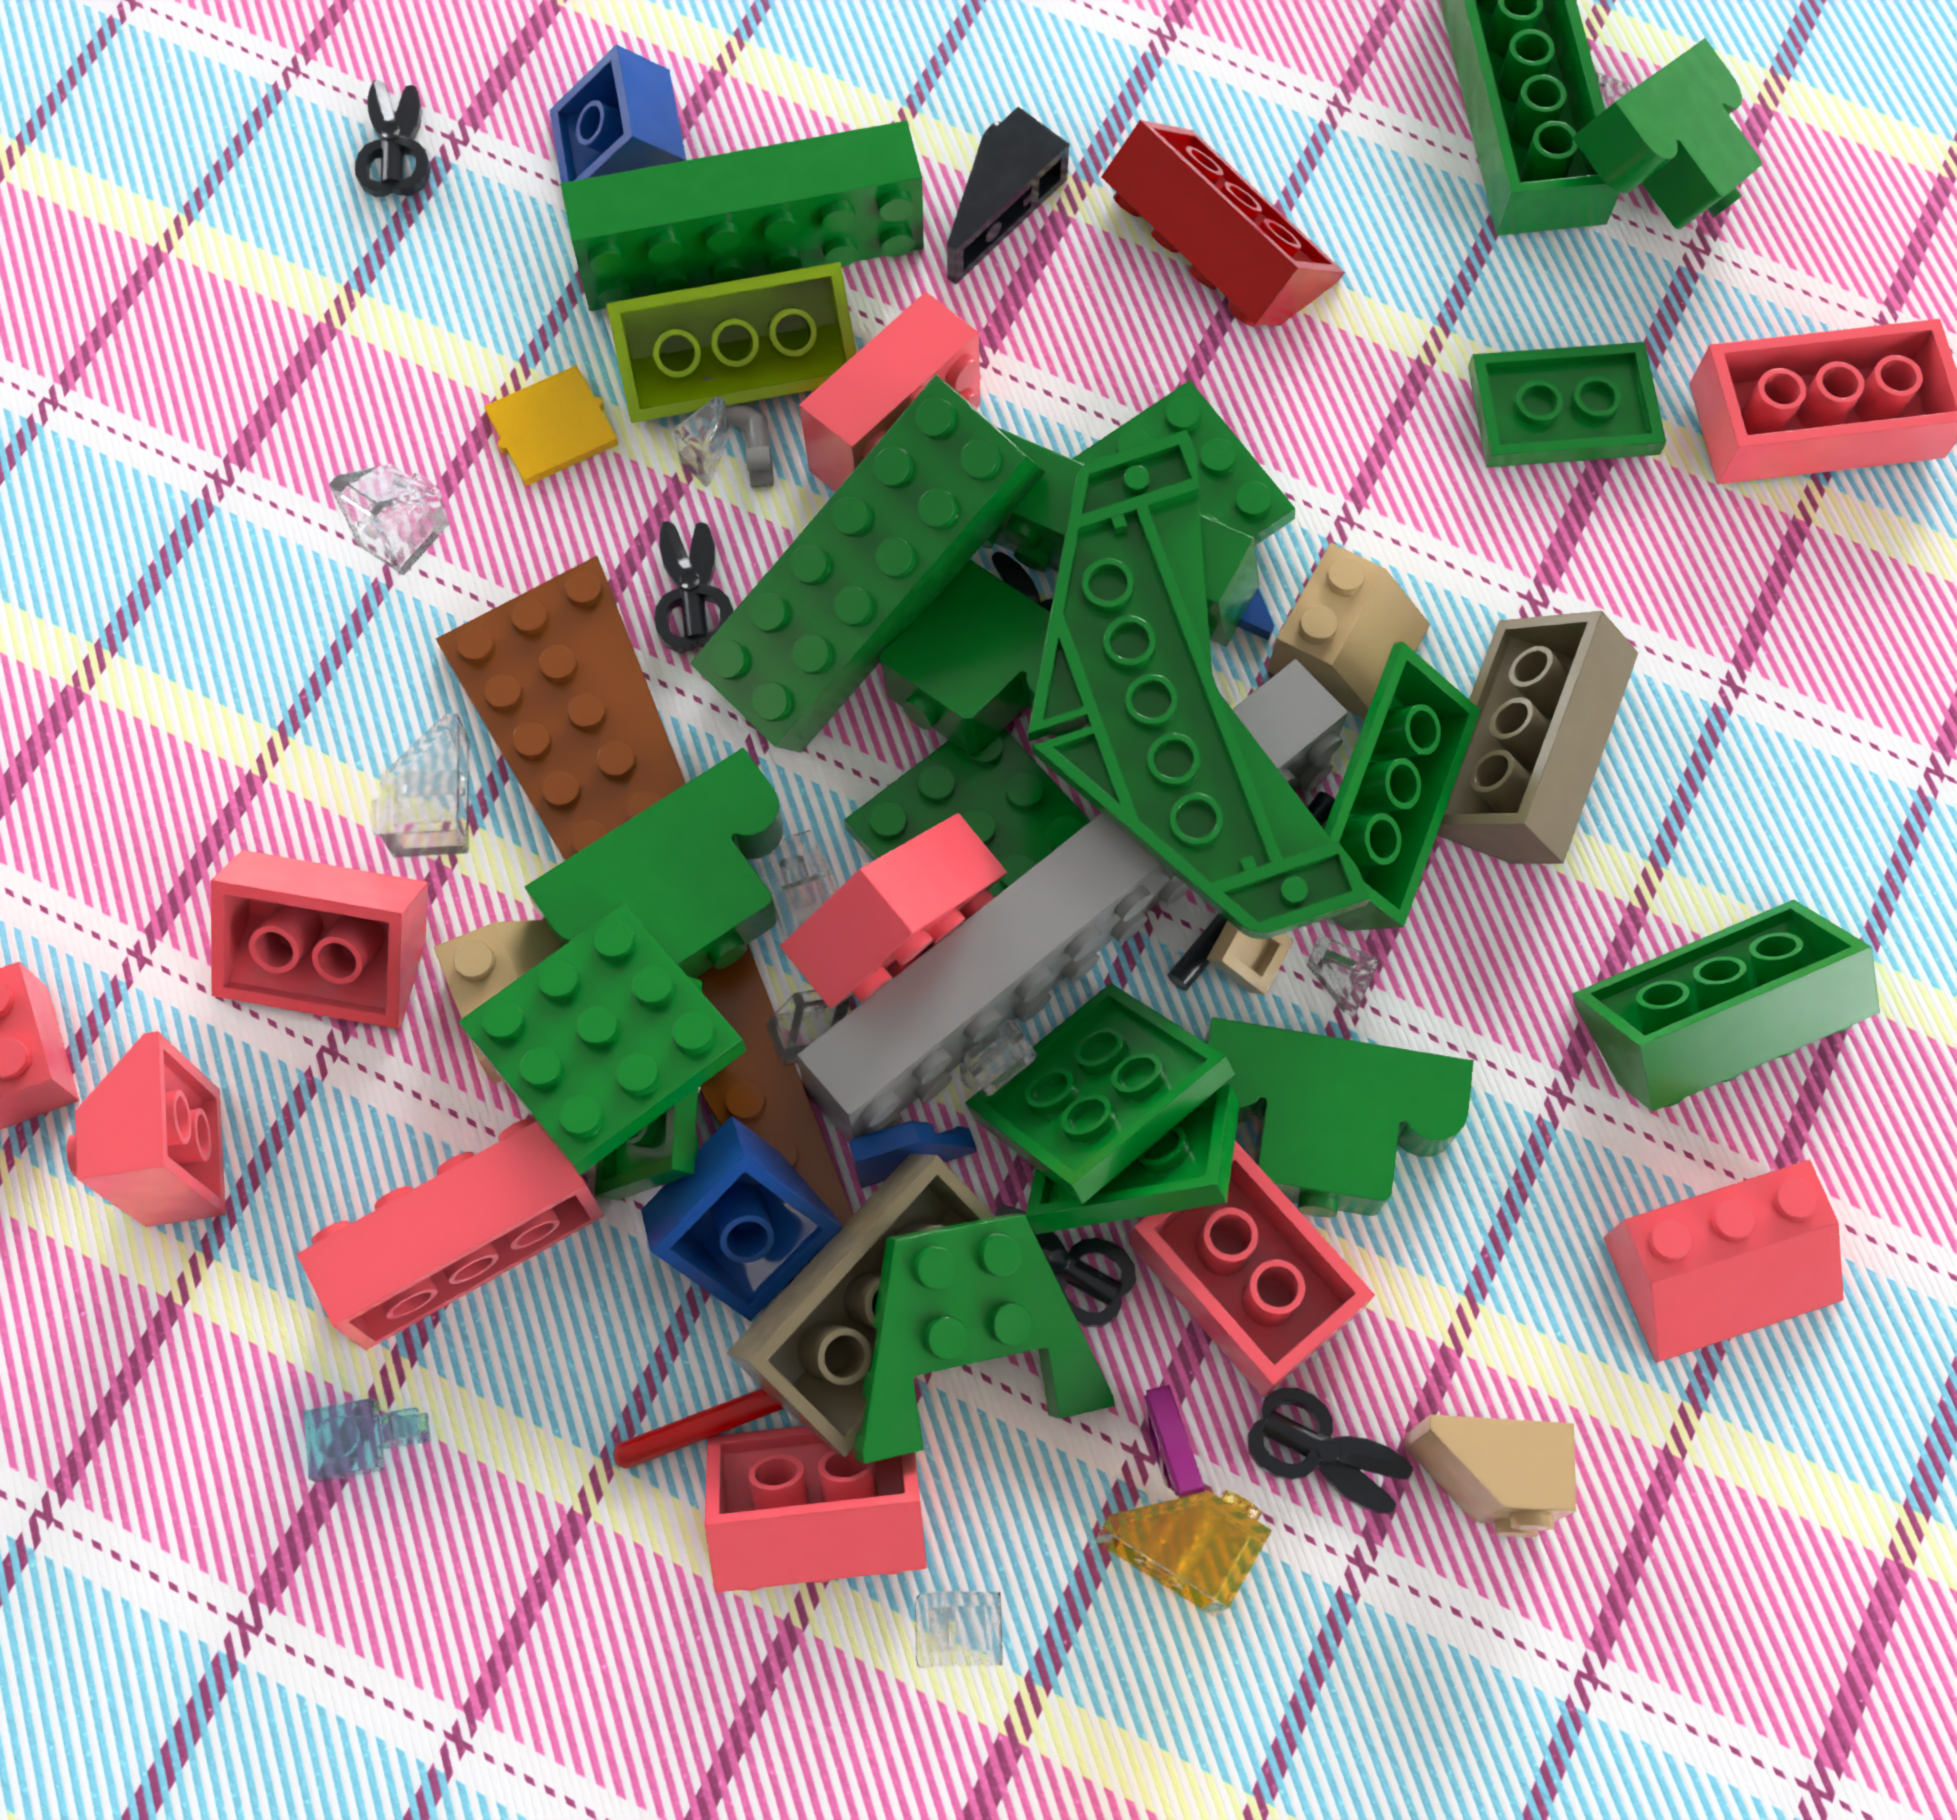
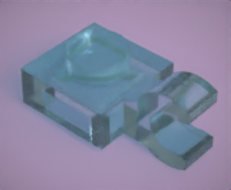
M368 1398L303 1411L308 1478L316 1483L385 1470L383 1449L431 1441L428 1413L419 1414V1408L417 1407L396 1410L380 1416L379 1402Z

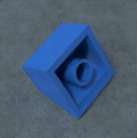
M617 44L549 110L561 183L686 161L670 70Z
M733 1116L698 1150L694 1174L665 1184L641 1209L650 1252L750 1322L842 1229L840 1220L786 1158Z

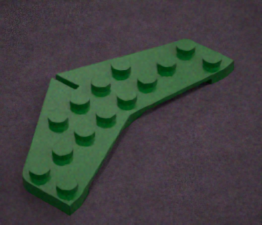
M1186 429L1092 460L1078 472L1030 719L1028 742L1087 722L1088 727L1032 745L1033 754L1239 931L1251 938L1267 939L1366 906L1370 897L1356 864L1337 840L1332 841L1218 691L1212 675L1199 503L1198 457Z

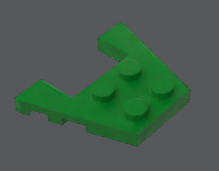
M1006 1214L886 1238L873 1328H877L871 1370H867L865 1374L862 1397L866 1398L861 1433L856 1432L854 1445L855 1460L866 1464L924 1450L913 1381L915 1376L1036 1349L1039 1350L1048 1416L1061 1419L1115 1406L1114 1396L1025 1214Z

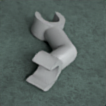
M703 377V380L716 379L712 377ZM743 403L692 412L701 420L713 421L720 418L744 430L746 433L747 471L750 474V486L774 485L768 420L763 413Z

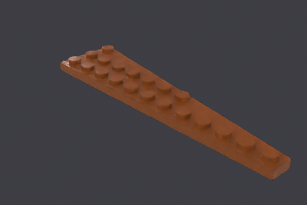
M598 556L436 638L441 652L564 861L686 784ZM747 944L746 952L733 964L723 969H715L713 966L695 978L702 980V993L740 1035L747 1050L703 1083L700 1093L720 1127L733 1116L777 1149L840 1220L843 1227L853 1216L852 1210L752 952Z

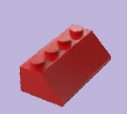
M1139 120L1101 176L1116 191L1113 196L1114 201L1129 214L1136 217L1142 216L1153 227L1151 236L1154 240L1173 253L1180 252L1192 264L1189 268L1191 275L1204 286L1212 290L1218 289L1231 301L1228 304L1229 311L1248 326H1281L1338 283L1346 273L1191 129Z

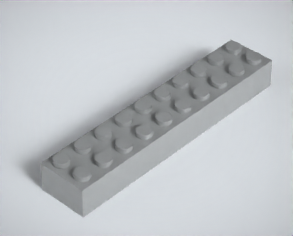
M1294 659L1232 710L1292 789L1297 791L1302 787L1306 792H1309L1318 786L1334 767L1330 761L1332 755L1343 743L1340 733L1348 711ZM1103 813L1099 814L797 1054L806 1094L848 1143L852 1141L851 1139L900 1124L902 1117L899 1113L918 1098L923 1103H926L936 1097L951 1082L952 1076L950 1072L968 1057L972 1062H977L985 1057L1001 1041L1002 1035L999 1032L1017 1017L1022 1022H1026L1038 1014L1050 1001L1051 995L1048 993L1066 977L1071 983L1082 978L1098 962L1100 958L1097 954L1098 951L1114 938L1119 943L1130 939L1146 923L1148 917L1145 913L1161 900L1167 905L1172 904L1185 894L1189 887Z

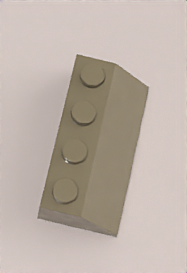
M1602 610L1499 620L1469 698L1481 712L1437 836L1510 864H1564L1638 656V651Z
M910 1153L844 1224L842 1229L821 1249L727 1351V1354L773 1400L839 1455L846 1457L854 1448L856 1432L861 1433L866 1404V1398L862 1397L866 1371L871 1370L877 1328H873L886 1238L996 1216L938 1155Z

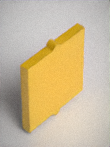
M577 365L484 406L485 412L500 438L498 441L500 452L509 455L525 486L619 445L614 431L602 412L604 410L602 398L593 396Z

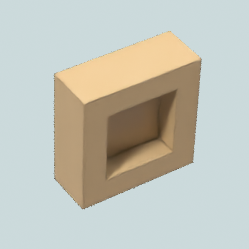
M1227 921L1207 960L1249 993L1265 995L1294 940L1286 933L1267 939L1251 938Z

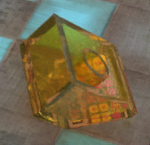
M1225 1490L1220 1498L1212 1492L1206 1491L1111 1514L1094 1542L1212 1617H1216L1230 1607L1272 1530L1258 1522L1262 1511L1243 1497Z

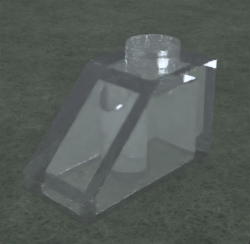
M392 464L336 475L328 484L357 545L403 576L449 526L440 502L442 499L441 492L430 480L421 474L414 473L410 477Z
M458 713L442 716L380 775V798L371 800L370 822L374 836H381L393 858L469 853L470 739Z
M810 829L782 838L778 847L769 855L754 859L761 880L772 895L777 925L783 941L791 936L838 890L834 874Z

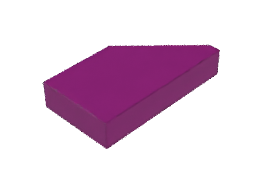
M1170 1385L1146 1390L1147 1395L1144 1396L1147 1431L1164 1485L1174 1491V1494L1179 1496V1498L1205 1493V1486Z

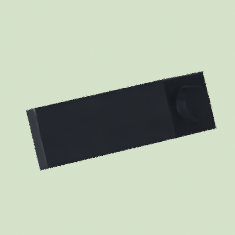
M1019 106L1002 122L995 121L981 138L947 242V279L955 285L1067 181L1070 144Z

